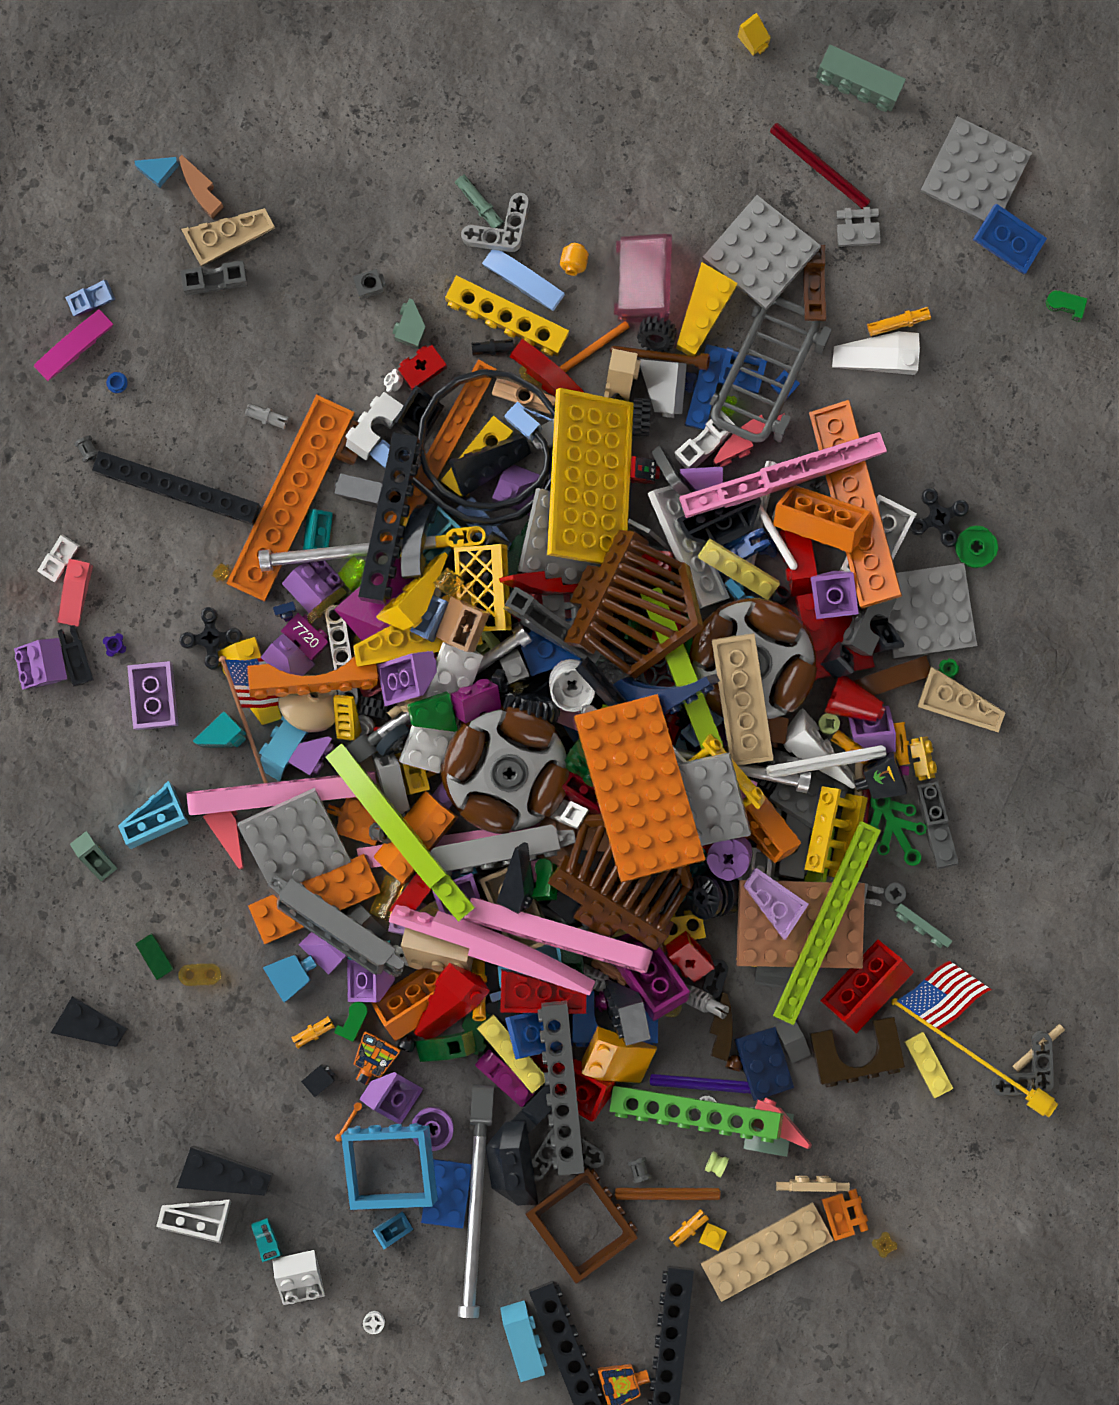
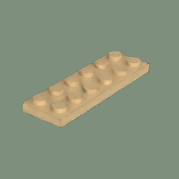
M755 633L712 639L716 671L720 680L718 684L728 750L731 758L737 765L774 760Z
M812 1202L705 1260L701 1265L722 1302L834 1240Z

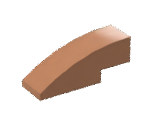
M181 155L179 157L181 168L193 196L202 209L214 219L224 206L211 193L214 188L213 183Z

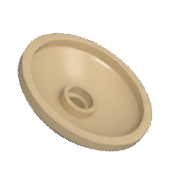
M331 690L328 693H319L318 691L310 692L307 695L289 694L285 697H279V708L283 717L297 729L306 732L324 731L335 723L333 697L335 694L338 695V692Z

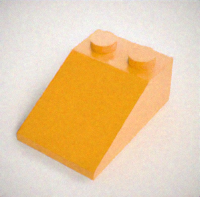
M597 1026L582 1059V1074L601 1081L641 1083L657 1047L645 1042L626 1046L623 1039L618 1038L617 1033Z

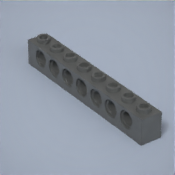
M567 1000L541 1003L542 1009H538L539 1022H543L544 1030L540 1031L541 1043H545L546 1051L542 1052L543 1064L548 1065V1072L544 1073L545 1086L550 1085V1093L546 1094L547 1107L552 1106V1114L548 1115L549 1127H554V1135L550 1136L551 1147L556 1148L557 1156L553 1157V1167L558 1169L559 1175L584 1173ZM557 1020L560 1023V1027L552 1030L548 1027L549 1022ZM555 1041L562 1044V1048L558 1051H554L550 1047ZM555 1063H562L565 1066L564 1069L560 1072L554 1071L552 1067ZM557 1084H564L567 1088L564 1092L559 1093L555 1091V1086ZM560 1105H566L569 1109L566 1113L561 1114L557 1111V1108ZM562 1126H568L571 1131L564 1135L559 1132V1129ZM564 1147H570L573 1149V1152L570 1155H563L561 1150Z

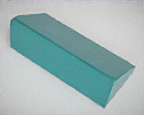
M310 509L308 511L303 550L329 547L333 512Z

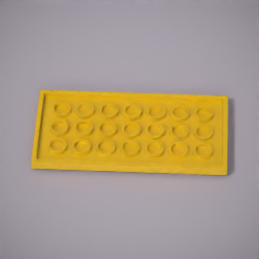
M564 388L556 389L547 555L602 565L615 535L619 530L627 531L633 402Z

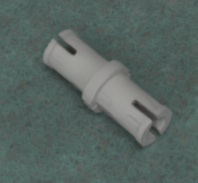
M251 403L247 405L248 409L245 411V416L260 420L265 425L268 423L282 429L286 428L285 424L288 423L289 417L274 413L269 408L263 409Z

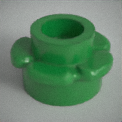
M948 659L940 662V669L938 671L951 679L959 673V666L955 660Z

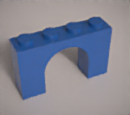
M594 991L586 996V1014H573L572 1042L577 1043V1047H588L598 1026L594 1017ZM645 1011L651 1039L642 1042L653 1045V1043H658V1019L652 1021Z

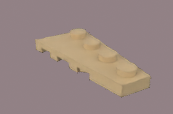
M264 208L240 214L236 217L224 218L216 222L199 224V226L187 227L181 230L199 264L203 267L275 229V226Z
M931 666L918 707L999 733L1005 715L1004 710Z

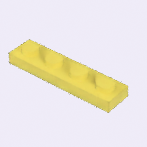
M711 539L708 540L698 554L700 560L766 600H769L780 585L779 580Z
M493 1014L477 1028L531 1093H534L545 1083L544 1073L530 1057L515 1059L509 1032Z

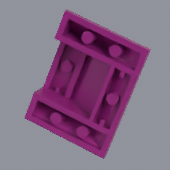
M401 557L399 559L396 558L395 561L397 573L395 579L391 580L390 587L393 588L391 599H396L404 592L402 589L416 579L402 578ZM376 577L374 585H380L384 577ZM358 587L334 610L363 641L387 628L390 624L376 617L386 605L361 601L358 597L360 587Z

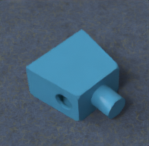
M293 955L267 965L263 969L282 1001L286 1002L311 981L307 972L317 967V964L311 955L302 961L299 960L297 955Z

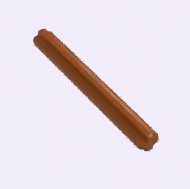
M719 1188L615 1189V1198L617 1200H719L721 1197Z

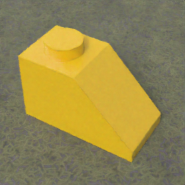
M757 13L739 27L738 38L753 56L757 52L759 54L763 53L769 47L768 44L771 37Z

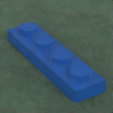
M706 344L704 353L710 354L708 371L699 370L685 426L700 430L705 429L712 406L710 402L716 392L727 349Z

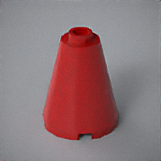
M842 676L837 679L824 712L876 722L877 718H882L886 708L882 707L883 702L847 676Z

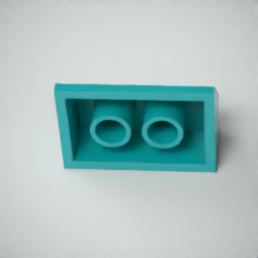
M223 711L193 742L202 748L239 747L246 740L244 737L246 732L229 714Z

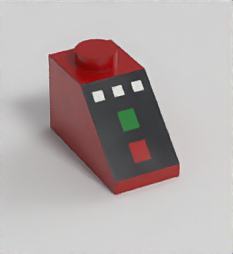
M631 456L630 483L655 484V479H659L660 467L656 466V460Z

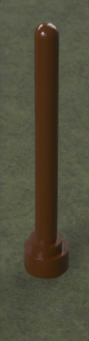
M612 346L610 348L611 353L613 349L637 353V357L693 364L699 370L708 371L710 364V354L706 353L689 356L621 346Z

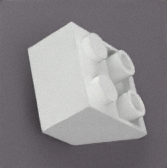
M314 1250L272 1259L274 1279L283 1305L325 1296L319 1264Z

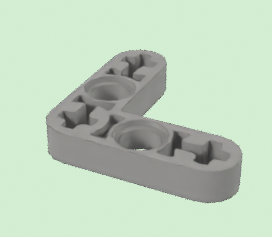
M516 193L511 197L504 229L475 225L464 227L461 232L464 244L470 247L506 252L519 250L522 245L529 212L528 197L523 193ZM519 200H523V204L520 205V212H517L516 203H519ZM514 218H519L522 221L517 227L510 225L511 220ZM471 232H473L475 236H472L471 239H468L467 235H470ZM511 232H513V233H514L515 242H513L512 245H509L508 241L511 240V238H512V233H511ZM490 234L497 236L496 241L493 243L486 241V237Z

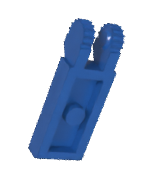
M759 528L723 547L746 560L757 554L758 551L769 547L770 542L766 539L753 545L752 540H756L765 534L764 529Z

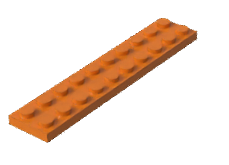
M316 394L230 574L227 585L261 601H266L282 565L273 566L271 571H261L259 550L270 549L272 553L290 551L355 412Z
M849 400L809 412L819 451L860 438ZM866 460L826 474L831 498L871 511L859 543L851 553L845 551L850 571L854 572L855 589L860 607L865 608L902 597Z

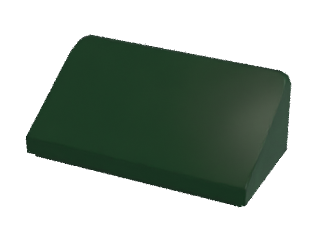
M154 933L149 934L135 944L156 980L175 970Z

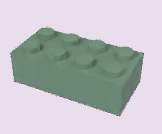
M829 45L816 75L820 83L826 86L833 85L838 87L841 93L847 95L851 93L857 96L859 101L864 103L871 102L876 105L877 109L887 112V110L892 112L906 81L905 78L833 45Z

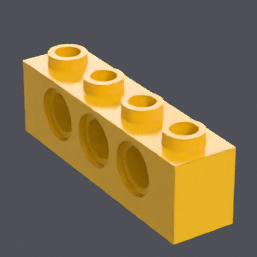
M493 416L459 458L464 457V454L469 452L476 453L481 451L483 447L487 446L486 441L489 438H495L498 442L512 437L513 431ZM450 468L442 478L441 484L462 498L464 495L460 493L453 471Z

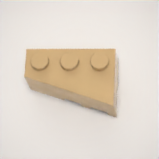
M617 349L612 350L604 397L611 398L615 393H618L625 401L629 402L633 379L637 380L641 362V360H637V353Z
M405 927L401 948L409 967L442 971L449 963L471 971L474 957L468 956L470 948Z

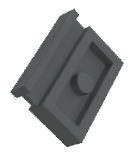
M757 966L754 984L785 989L794 967Z

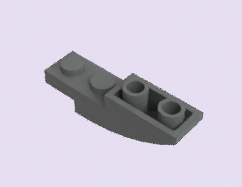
M935 781L918 785L917 789L923 819L927 827V836L937 870L956 866L959 862L949 829L948 817L939 783Z

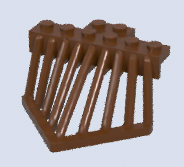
M619 530L613 539L608 553L604 557L601 567L587 565L577 588L573 592L570 603L581 608L578 610L564 642L570 646L584 648L591 654H594L597 650L624 673L632 678H637L703 629V623L690 566L685 562H680L647 546L649 542L636 532ZM647 554L676 568L679 571V575L642 558V555ZM642 566L678 585H682V589L640 571L636 567ZM631 578L640 579L678 596L680 599H685L686 604L631 581ZM625 590L636 591L640 594H643L647 597L664 603L670 607L680 610L684 614H688L689 619L685 616H682L661 606L653 604L649 601L641 599L637 596L625 592ZM619 602L634 604L685 627L680 631H673L620 605ZM613 614L623 615L669 639L660 644L614 618ZM607 626L615 627L653 650L646 656L641 654L608 631ZM605 638L637 662L629 666L603 645L601 639Z
M602 814L586 815L580 826L571 856L565 855L560 866L549 878L548 884L582 904L575 912L573 918L597 933L611 938L620 928L656 951L668 938L674 923L670 920L693 886L694 881L689 865L679 867L674 871L656 903L652 907H648L670 870L658 873L650 888L640 900H637V897L652 875L641 877L628 894L626 890L633 880L623 883L620 881L615 886L614 883L619 876L616 864L605 879L602 878L613 856L610 843L599 865L592 872L590 867L606 829ZM589 827H598L584 862L581 865L578 863V859ZM681 879L682 886L665 914H659Z

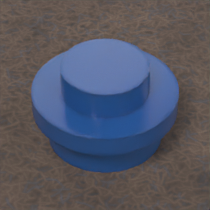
M114 372L108 376L106 384L111 392L121 393L127 388L128 381L124 374Z

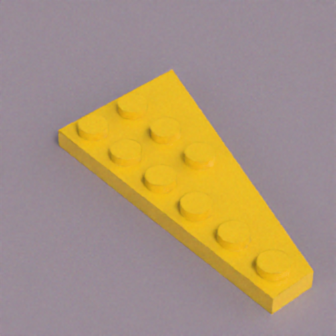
M456 590L443 596L441 599L449 602L451 596L457 598ZM468 592L463 597V601L471 605L475 601ZM390 625L357 643L353 648L356 665L359 667L390 661L411 653L427 651L436 653L440 651L444 641L436 637L434 642H430L411 632L412 627L402 630ZM482 635L477 645L483 644Z

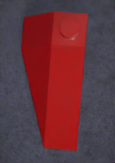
M449 963L435 982L436 988L433 995H430L428 998V1007L422 1012L414 1031L415 1035L424 1039L437 1037L474 1010L490 992L481 976Z
M542 1054L531 1056L533 1062L543 1073L548 1072V1065L543 1064ZM573 1059L578 1114L593 1122L610 1099L613 1086L617 1082L601 1081L583 1075L582 1062ZM558 1062L552 1068L554 1071L560 1072L565 1066ZM557 1084L555 1086L559 1093L564 1092L567 1088L564 1084Z

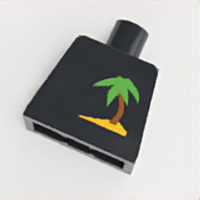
M894 751L887 753L884 758L875 759L864 765L863 773L865 777L854 780L857 791L869 789L873 799L907 794V785Z

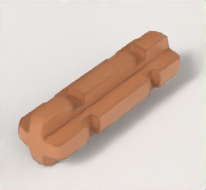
M593 959L591 965L597 970L599 968L608 977L618 980L619 984L627 985V982L616 967L607 962Z

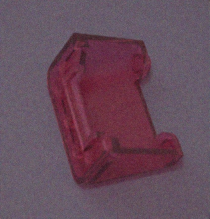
M672 234L621 237L620 241H616V253H620L619 302L614 303V315H618V321L642 322L644 318L647 319L650 316L652 319H654V316H658V319L664 317V321L669 319Z

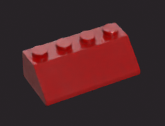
M877 939L863 954V968H850L820 1001L857 1034L914 971L902 958Z

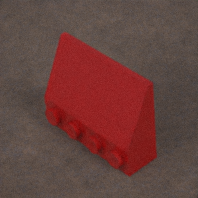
M813 593L797 596L795 602L799 618L807 627L813 639V646L816 652L817 672L815 680L832 677L821 663L838 641L843 642V635L852 622V615L816 619ZM847 648L853 655L854 672L875 667L873 656H863Z

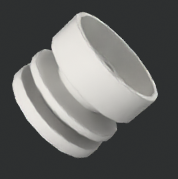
M568 659L561 661L554 666L550 673L549 686L552 700L564 711H580L581 706L590 705L595 695V691L575 669L581 663L579 660ZM568 680L571 682L575 680V684L571 683L568 685Z

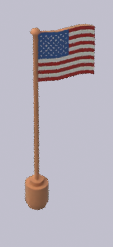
M221 656L219 662L221 661L263 782L268 783L242 709L279 706V697L276 695L267 696L263 699H256L249 695L247 666L267 663L262 658L226 660L225 656Z

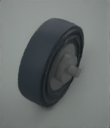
M400 724L391 731L385 730L384 733L386 735L378 743L377 751L383 757L392 754L398 749L402 751V745L407 740L410 729L405 724Z

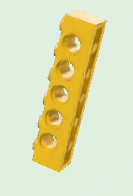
M457 275L445 296V301L448 302L447 306L457 311L460 308L466 311V315L475 320L480 318L486 321L485 324L493 329L499 327L504 330L503 333L511 338L516 336L521 339L523 338L533 347L535 345L541 348V352L550 357L553 354L559 355L569 335V330ZM466 295H472L475 300L471 304H466L463 302V298ZM483 305H492V312L484 313L482 311ZM508 313L512 316V319L509 322H503L500 317L502 314ZM524 322L529 323L531 328L529 331L523 332L519 329L520 324ZM540 332H547L550 337L548 340L542 341L538 338V334Z

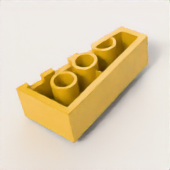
M701 262L676 349L689 356L697 355L738 284Z

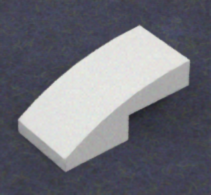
M63 534L60 535L51 552L46 555L37 571L53 582H56L66 569L69 559L74 557L80 545Z
M563 800L560 807L550 818L579 829L589 810L572 801Z

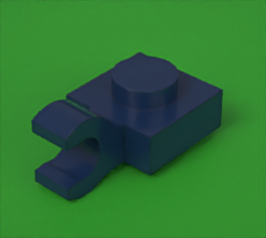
M293 601L273 607L275 616L281 617L285 622L293 618V612H297Z

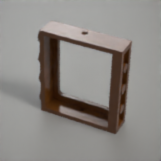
M588 1167L584 1169V1173H578L525 1213L576 1284L638 1239L636 1235L638 1229L632 1221L628 1223L623 1216L626 1213L619 1203L615 1206L611 1200L613 1197L612 1193L606 1186L604 1188L601 1187L598 1182L601 1178L594 1169L590 1171ZM583 1183H588L621 1227L623 1233L580 1266H575L545 1226L540 1216Z

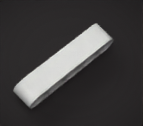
M337 605L330 606L326 611L334 670H337L352 659L346 622L342 618L337 621L329 618V614L334 611ZM336 631H341L345 635L344 639L340 642L333 639V634ZM339 652L348 654V659L343 663L336 660V655ZM352 688V690L345 692L338 690V695L353 694L355 696V704L357 705V688Z

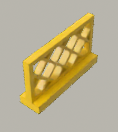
M496 544L454 548L457 599L463 601V597L468 592L475 599L472 604L473 606H476L479 602L487 612L495 617V626L488 627L485 624L483 632L512 630L511 613L503 609L510 597L509 586L499 582V578L509 576L507 545ZM484 550H491V560L485 564L479 556ZM467 551L473 556L467 565L461 562L460 552ZM475 560L484 566L477 576L469 569ZM486 570L493 577L488 586L480 579ZM466 571L474 577V580L468 587L462 583V576ZM477 581L485 588L479 597L470 590ZM488 591L494 596V602L489 607L481 600Z

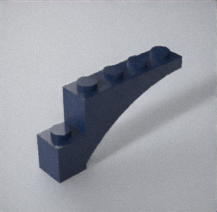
M713 674L688 685L663 687L634 680L632 677H626L613 685L628 702L658 694L663 715L666 719L665 715L668 713L674 714L683 709L681 705L684 703L690 704L698 700L697 695L700 693L707 694L714 690L713 685L720 682L717 674Z

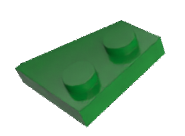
M447 691L407 704L411 724L414 727L452 732L458 731L450 695Z

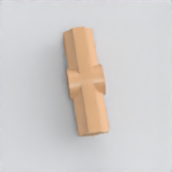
M496 380L492 391L493 396L514 403L519 402L523 407L551 415L542 401L531 391L508 380ZM521 392H528L530 398L527 401L520 400L518 396ZM545 394V396L555 407L556 397Z

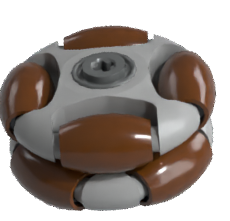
M760 598L738 599L728 602L713 611L704 620L703 629L695 634L691 644L689 657L697 679L700 680L706 676L717 674L712 639L755 633L767 718L784 717L790 712L793 713L809 695L817 672L813 639L803 621L783 605ZM717 683L713 685L714 690L703 695L708 707L714 713L724 718L719 684Z
M501 703L500 709L485 713V711L479 713V717L468 723L460 721L461 727L457 728L458 731L451 737L445 752L444 762L441 764V778L444 789L451 803L460 812V815L475 827L496 834H506L510 830H523L539 823L545 816L551 817L560 807L566 796L562 786L567 781L570 773L564 761L567 757L566 749L555 727L547 720H543L541 716L537 718L534 713L528 715L527 710L520 711L519 708L507 707L504 711L503 703Z

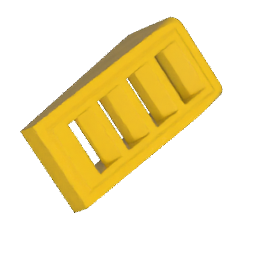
M335 694L333 700L337 738L355 740L361 734L362 729L354 697Z

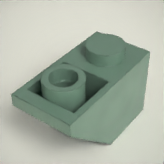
M409 298L408 302L402 305L400 315L403 316L400 323L396 322L392 334L395 335V341L419 349L426 332V327L413 299Z

